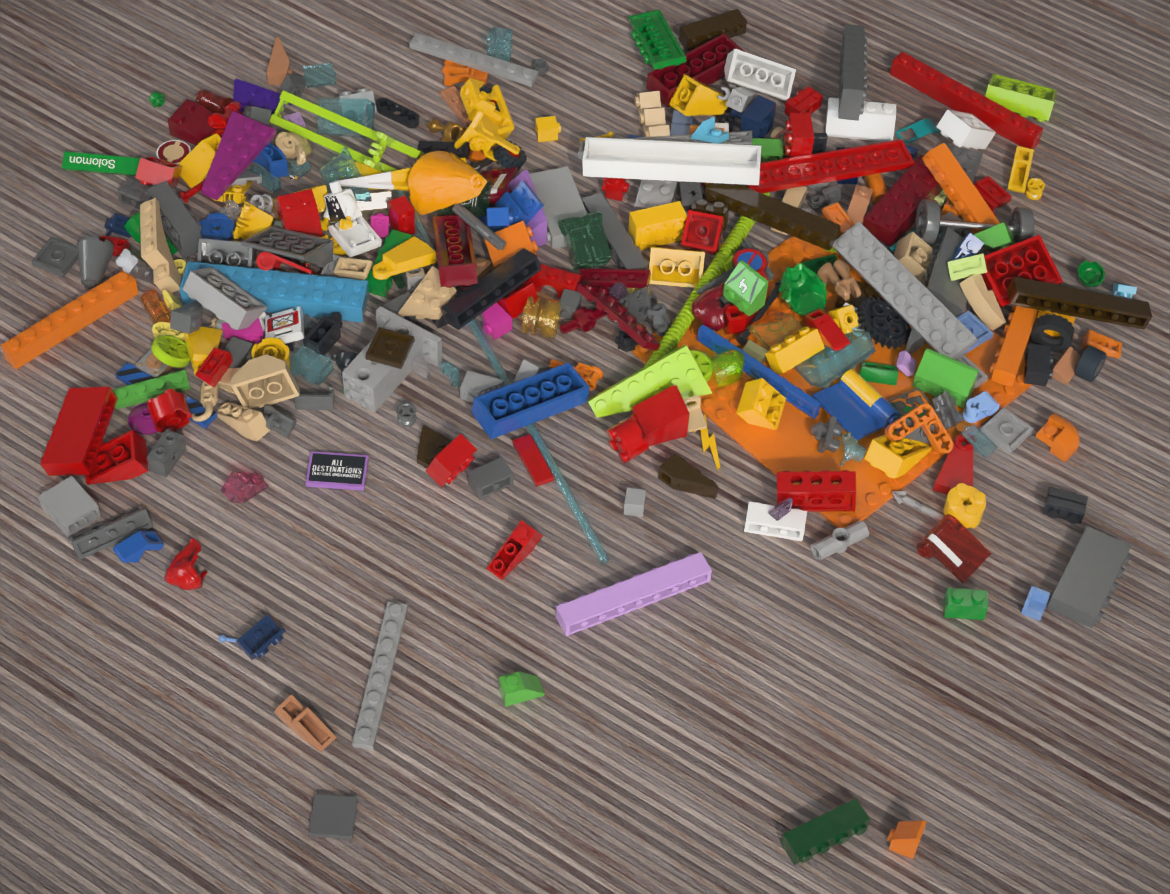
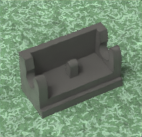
M330 387V392H300V396L294 397L295 409L334 410V387Z

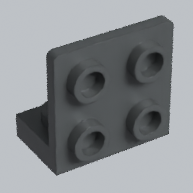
M646 286L620 298L618 302L627 307V311L634 315L638 322L647 320L650 323L647 310H651L658 303V299Z

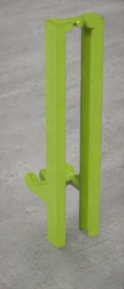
M284 90L281 93L276 111L272 114L269 121L274 125L384 173L397 170L380 162L387 146L415 159L425 154L382 132H376ZM284 104H294L379 142V144L373 142L371 144L372 147L377 149L376 151L369 148L368 152L374 155L373 158L283 119L280 113L285 109L283 107Z

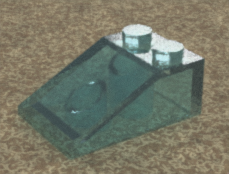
M319 99L320 107L374 130L375 103L369 99ZM318 116V134L366 137Z

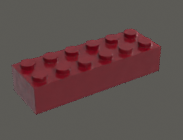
M722 34L686 53L685 63L656 69L648 73L646 89L649 92L659 91L660 102L668 108L684 74L709 86L725 77L724 68L728 53L734 49L745 51L727 35Z
M922 155L916 159L915 164L907 169L864 217L863 226L877 240L889 246H893L915 222L919 203L923 199L934 200L943 190L925 165Z
M458 215L433 217L441 287L451 288L457 285L470 286L478 284L470 226Z

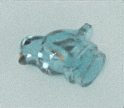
M307 158L306 162L302 165H298L296 161H287L288 168L290 169L288 175L291 181L300 179L304 174L311 171V165Z
M851 432L843 434L841 442L843 444L844 458L840 466H843L852 459L854 462L861 463L867 449L859 445L858 441L852 437Z

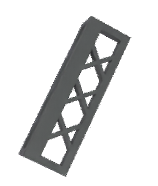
M139 505L67 539L73 546L77 558L81 560L129 538L138 531H145L153 527L147 510Z

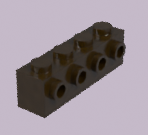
M735 9L680 26L679 40L687 51H691L722 34L727 35L729 38L745 34L747 20L739 9Z

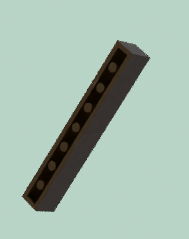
M709 183L705 188V200L707 202H722L724 205H729V210L828 251L833 247L835 240L840 237L841 225L742 185Z
M1013 277L1007 288L1010 305L1144 330L1152 319L1149 302L1019 277Z

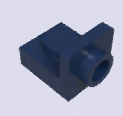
M114 213L105 222V235L110 236L113 232L130 238L131 235L124 227L130 218Z

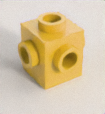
M853 305L828 311L831 318L844 334L853 332L852 328L859 326L857 322L858 316L854 312Z

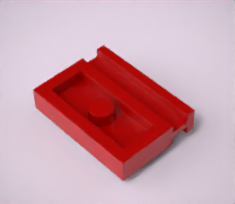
M990 176L979 180L974 185L992 211L1011 201L1012 196Z

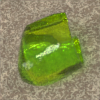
M727 350L710 358L718 387H724L739 381L744 370V355L740 351Z

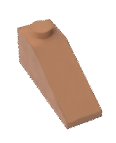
M276 37L267 68L268 84L282 85L287 74L293 75V69H290V62L280 38Z
M857 184L847 215L854 224L857 222L862 224L873 190Z

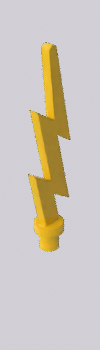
M694 401L687 403L688 406L695 404ZM704 414L706 428L700 429L703 454L710 446L716 469H720L715 436L713 433L709 438L706 415Z

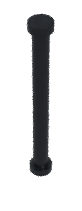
M781 280L776 282V287L765 300V306L758 310L742 334L736 337L739 344H746L751 332L779 295Z

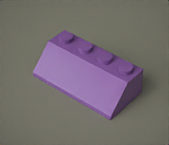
M524 170L508 185L509 189L513 191L521 181H524L537 195L528 170ZM541 208L526 225H530L534 234L531 238L533 241H536L538 246L547 244V218L543 208Z

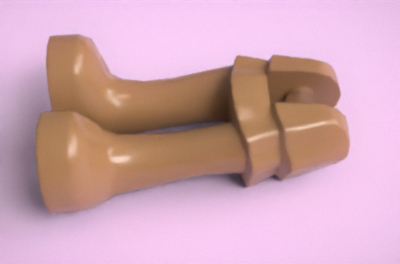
M837 260L833 266L831 263H826L819 269L817 274L823 279V283L831 282L835 292L843 300H849L850 293L854 298L861 296L860 286L855 278H851L849 265L845 261Z

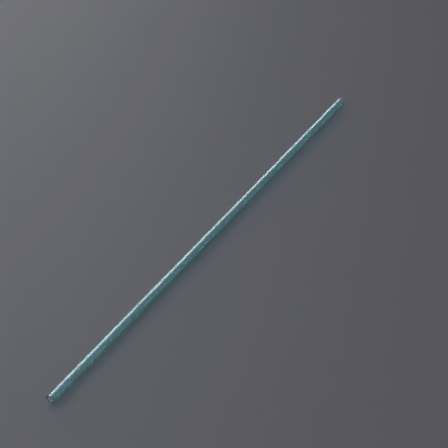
M395 190L398 197L405 195L411 204L405 191ZM414 209L415 228L423 242L436 251L435 244ZM436 254V263H435V265H436L437 268H438V261H437V254ZM454 286V288L457 290V297L459 294H461V291L458 288V286ZM476 318L468 324L498 379L503 380V387L512 384ZM532 423L525 426L553 474L557 486L600 564H606L609 558L535 424Z

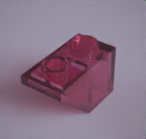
M232 472L220 491L233 503H245L267 489L269 485L263 480L264 477L257 472Z

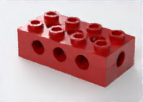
M805 470L802 472H777V505L807 512L855 511L856 471L823 470L821 472H811ZM819 482L820 484L814 485L812 483Z

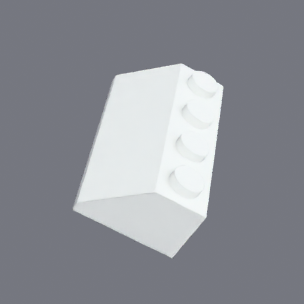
M734 49L727 55L724 72L726 81L787 101L790 98L796 69Z
M839 98L828 99L825 126L827 136L880 142L893 141L896 104L864 101L863 115L859 116V121L838 119Z

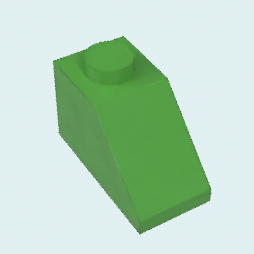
M518 671L499 677V692L505 707L545 696L538 676Z

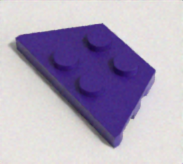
M235 78L233 102L238 101L241 104L239 112H244V106H254L272 110L271 115L275 113L280 102V93Z

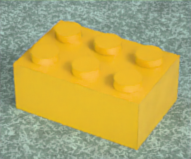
M680 201L630 212L628 234L632 236L633 243L640 250L682 241L686 224V212Z

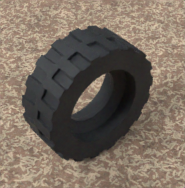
M1045 314L1037 318L1031 332L1032 341L1037 345L1051 346V352H1062L1071 345L1074 327L1071 322L1060 315ZM1044 330H1054L1062 336L1053 337L1046 334Z

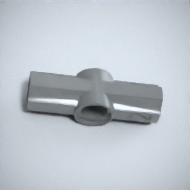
M858 521L846 528H836L831 535L811 544L813 556L816 559L822 560L834 553L845 552L848 546L869 536L867 525L864 521Z

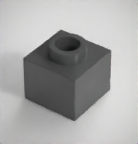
M287 74L281 89L300 97L307 85L302 76Z

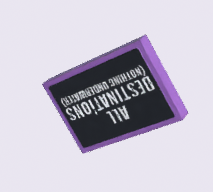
M311 451L306 487L364 491L369 455Z

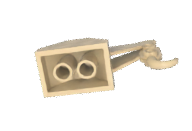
M270 355L250 359L242 368H228L215 387L203 382L201 386V403L205 408V412L201 416H195L192 413V419L201 422L212 415L213 407L218 401V388L237 395L243 407L253 410L300 396V388L285 361Z

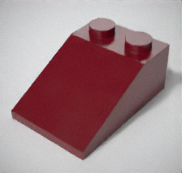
M186 99L168 119L170 135L197 146L202 140L210 137L217 130L212 128L207 122L208 117L212 113L203 105Z

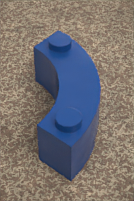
M270 142L252 161L264 167L271 179L289 176L284 153L279 147H275Z

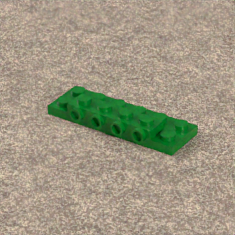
M660 9L628 16L629 23L633 29L631 31L632 40H635L636 47L639 48L640 55L643 56L645 64H649L654 69H663L686 62V56Z

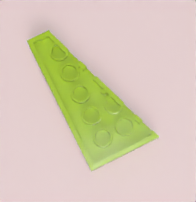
M684 344L587 401L598 418L631 411L633 406L673 385H677L683 399L697 395L712 394V391L687 345Z

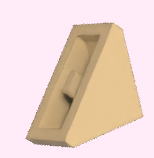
M339 257L334 274L341 278L365 280L373 262L370 260Z

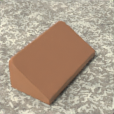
M1071 346L1053 368L1052 378L1066 386L1075 375V369L1080 359V355Z

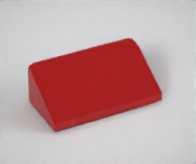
M214 347L195 375L210 386L215 387L233 362L231 352Z

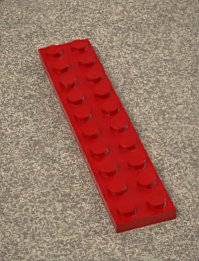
M900 139L760 163L759 185L745 186L759 193H768L908 169L915 162L904 141Z

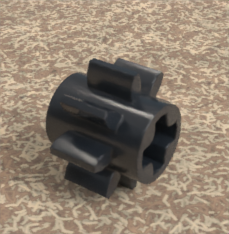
M619 331V336H616L615 343L618 344V349L629 352L635 350V345H638L625 331Z

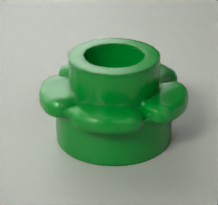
M156 91L150 96L149 102L154 108L157 106L161 107L165 103V95Z

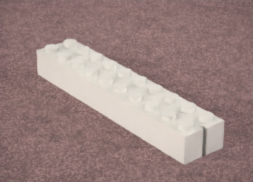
M586 137L583 176L759 185L761 146Z

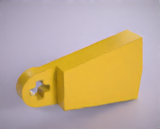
M414 236L384 253L383 261L373 266V277L380 280L388 279L396 274L436 263L437 252L427 243Z
M200 327L199 330L193 333H184V340L194 375L213 348L219 349L223 330Z

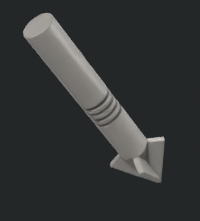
M891 491L899 504L904 502L940 522L942 521L943 514L907 496L906 491Z

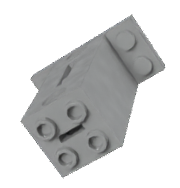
M381 306L376 310L377 330L381 327L415 337V342L402 369L366 360L365 354L372 342L371 340L342 372L344 396L373 412L378 410L422 359L437 367L442 363V338Z

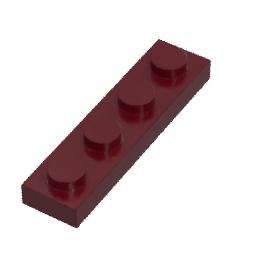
M580 269L579 275H581L582 284L590 283L595 287L644 288L646 286L649 287L651 271L635 269Z

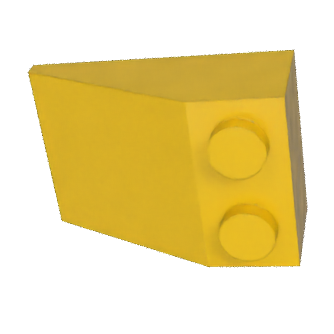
M886 435L872 440L864 459L870 462L873 467L884 471L888 477L895 479L905 475L931 451L932 447L924 442L907 438L890 441Z

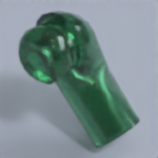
M403 273L392 276L398 289H403L406 286L403 280Z

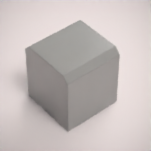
M627 487L624 515L643 517L646 498L645 489Z

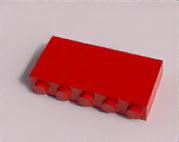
M111 387L69 388L46 450L41 458L40 465L48 476L91 474L118 400Z

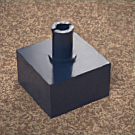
M758 95L744 112L732 109L731 116L741 119L740 131H752L753 138L764 139L773 128L776 102Z

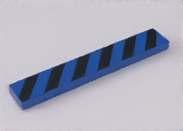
M128 362L115 374L116 379L127 385L155 378ZM184 394L191 414L194 413L195 416L203 415L205 412L204 406ZM213 410L212 415L201 422L194 421L191 417L189 420L206 429L216 419L217 412Z

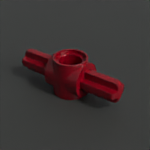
M580 308L575 311L572 320L561 324L559 329L562 334H567L576 329L588 332L595 327L596 320L607 316L608 313L600 311L598 308L595 310Z

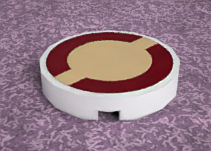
M170 140L158 147L156 156L159 159L179 164L191 152V149L183 141Z

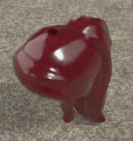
M725 281L719 286L700 294L691 307L693 316L700 320L702 325L714 331H721L725 327L724 312L730 307V304H725L721 308L718 301L723 296Z

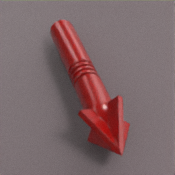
M205 180L185 193L181 191L178 198H182L184 203H189L188 199L202 190Z

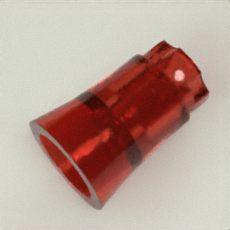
M200 90L195 100L196 103L203 105L211 113L220 114L224 113L225 107L234 102L232 98L207 90Z

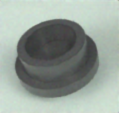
M538 59L532 65V69L538 71L539 75L548 72L549 65L545 60Z

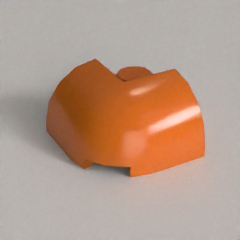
M1057 413L1052 414L1048 422L1036 434V438L1051 447L1050 453L1064 462L1076 452L1080 444L1078 429Z

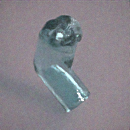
M443 362L440 365V370L450 378L451 386H459L458 368L448 362Z

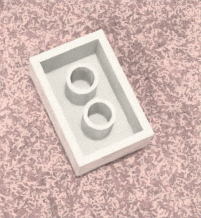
M947 110L937 125V128L941 130L940 133L947 138L950 137L953 140V144L958 147L964 146L968 149L970 147L976 150L986 149L996 133L973 114Z

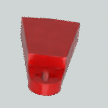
M960 434L955 438L953 448L949 452L936 479L933 491L948 495L949 491L960 483L973 487L974 441L972 437Z

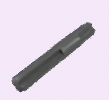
M460 203L454 205L452 211L498 250L505 248L506 242Z

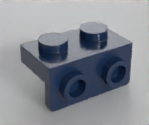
M267 614L240 637L236 643L251 660L256 656L260 659L269 651L267 647L271 643L275 646L284 638L282 634L286 630L284 628L280 629Z

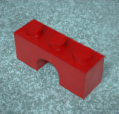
M540 264L542 270L527 280L533 283L536 292L541 293L543 286L549 285L556 289L558 293L557 298H561L564 289L577 291L576 287L578 283H581V275Z

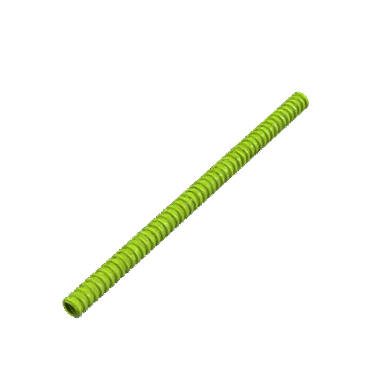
M768 192V193H762V194H764V195H767V196L771 197V195H770L769 192ZM741 215L660 341L661 345L658 351L653 352L644 367L675 350L695 318L691 307L700 295L696 291L724 273V263L731 255L737 252L741 242L744 241L756 221Z

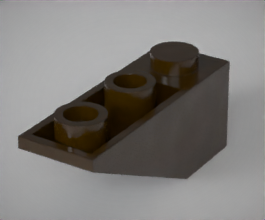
M675 453L659 466L658 479L670 488L713 499L717 497L718 485Z

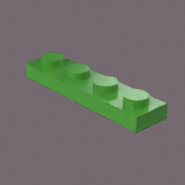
M186 370L114 389L113 392L118 398L115 405L116 410L156 398L164 394L168 389H174L175 392L191 389Z

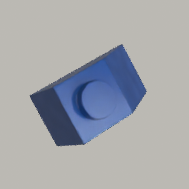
M508 207L487 208L488 228L492 231L507 228L509 223H513L512 212H509Z

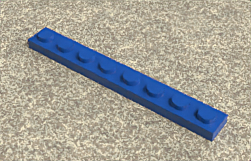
M705 325L698 329L697 341L753 379L763 378L782 394L786 401L811 418L815 419L819 415L821 403L817 399L809 396L802 389L794 386L787 379L779 376L772 369L764 366L756 358H752L741 348L736 347Z

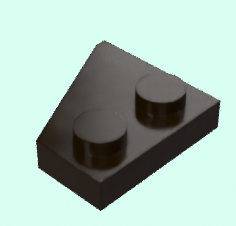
M423 425L417 463L428 468L433 459L453 440Z

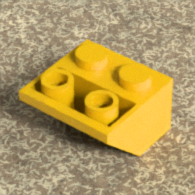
M763 378L746 382L736 414L748 424L777 430L786 398Z

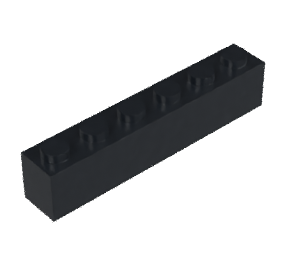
M523 248L477 281L478 284H473L440 308L445 322L460 330L542 270L537 255Z

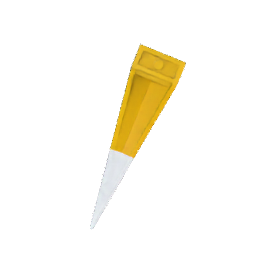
M412 167L376 175L339 180L341 186L410 191L408 178Z

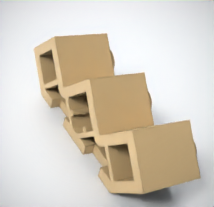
M660 92L636 93L637 97L634 98L635 107H638L639 121L643 126L644 137L670 136L669 125H666L665 111L664 108H661Z

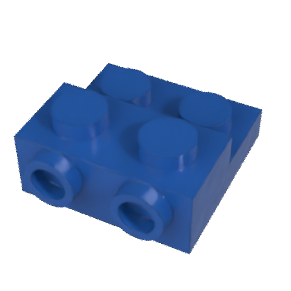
M521 181L511 193L506 191L495 204L497 208L508 207L509 212H512L513 223H509V226L524 221L527 225L544 206L524 181Z

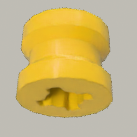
M1038 178L1030 179L1025 190L1026 197L1031 200L1040 199L1045 187L1044 182Z

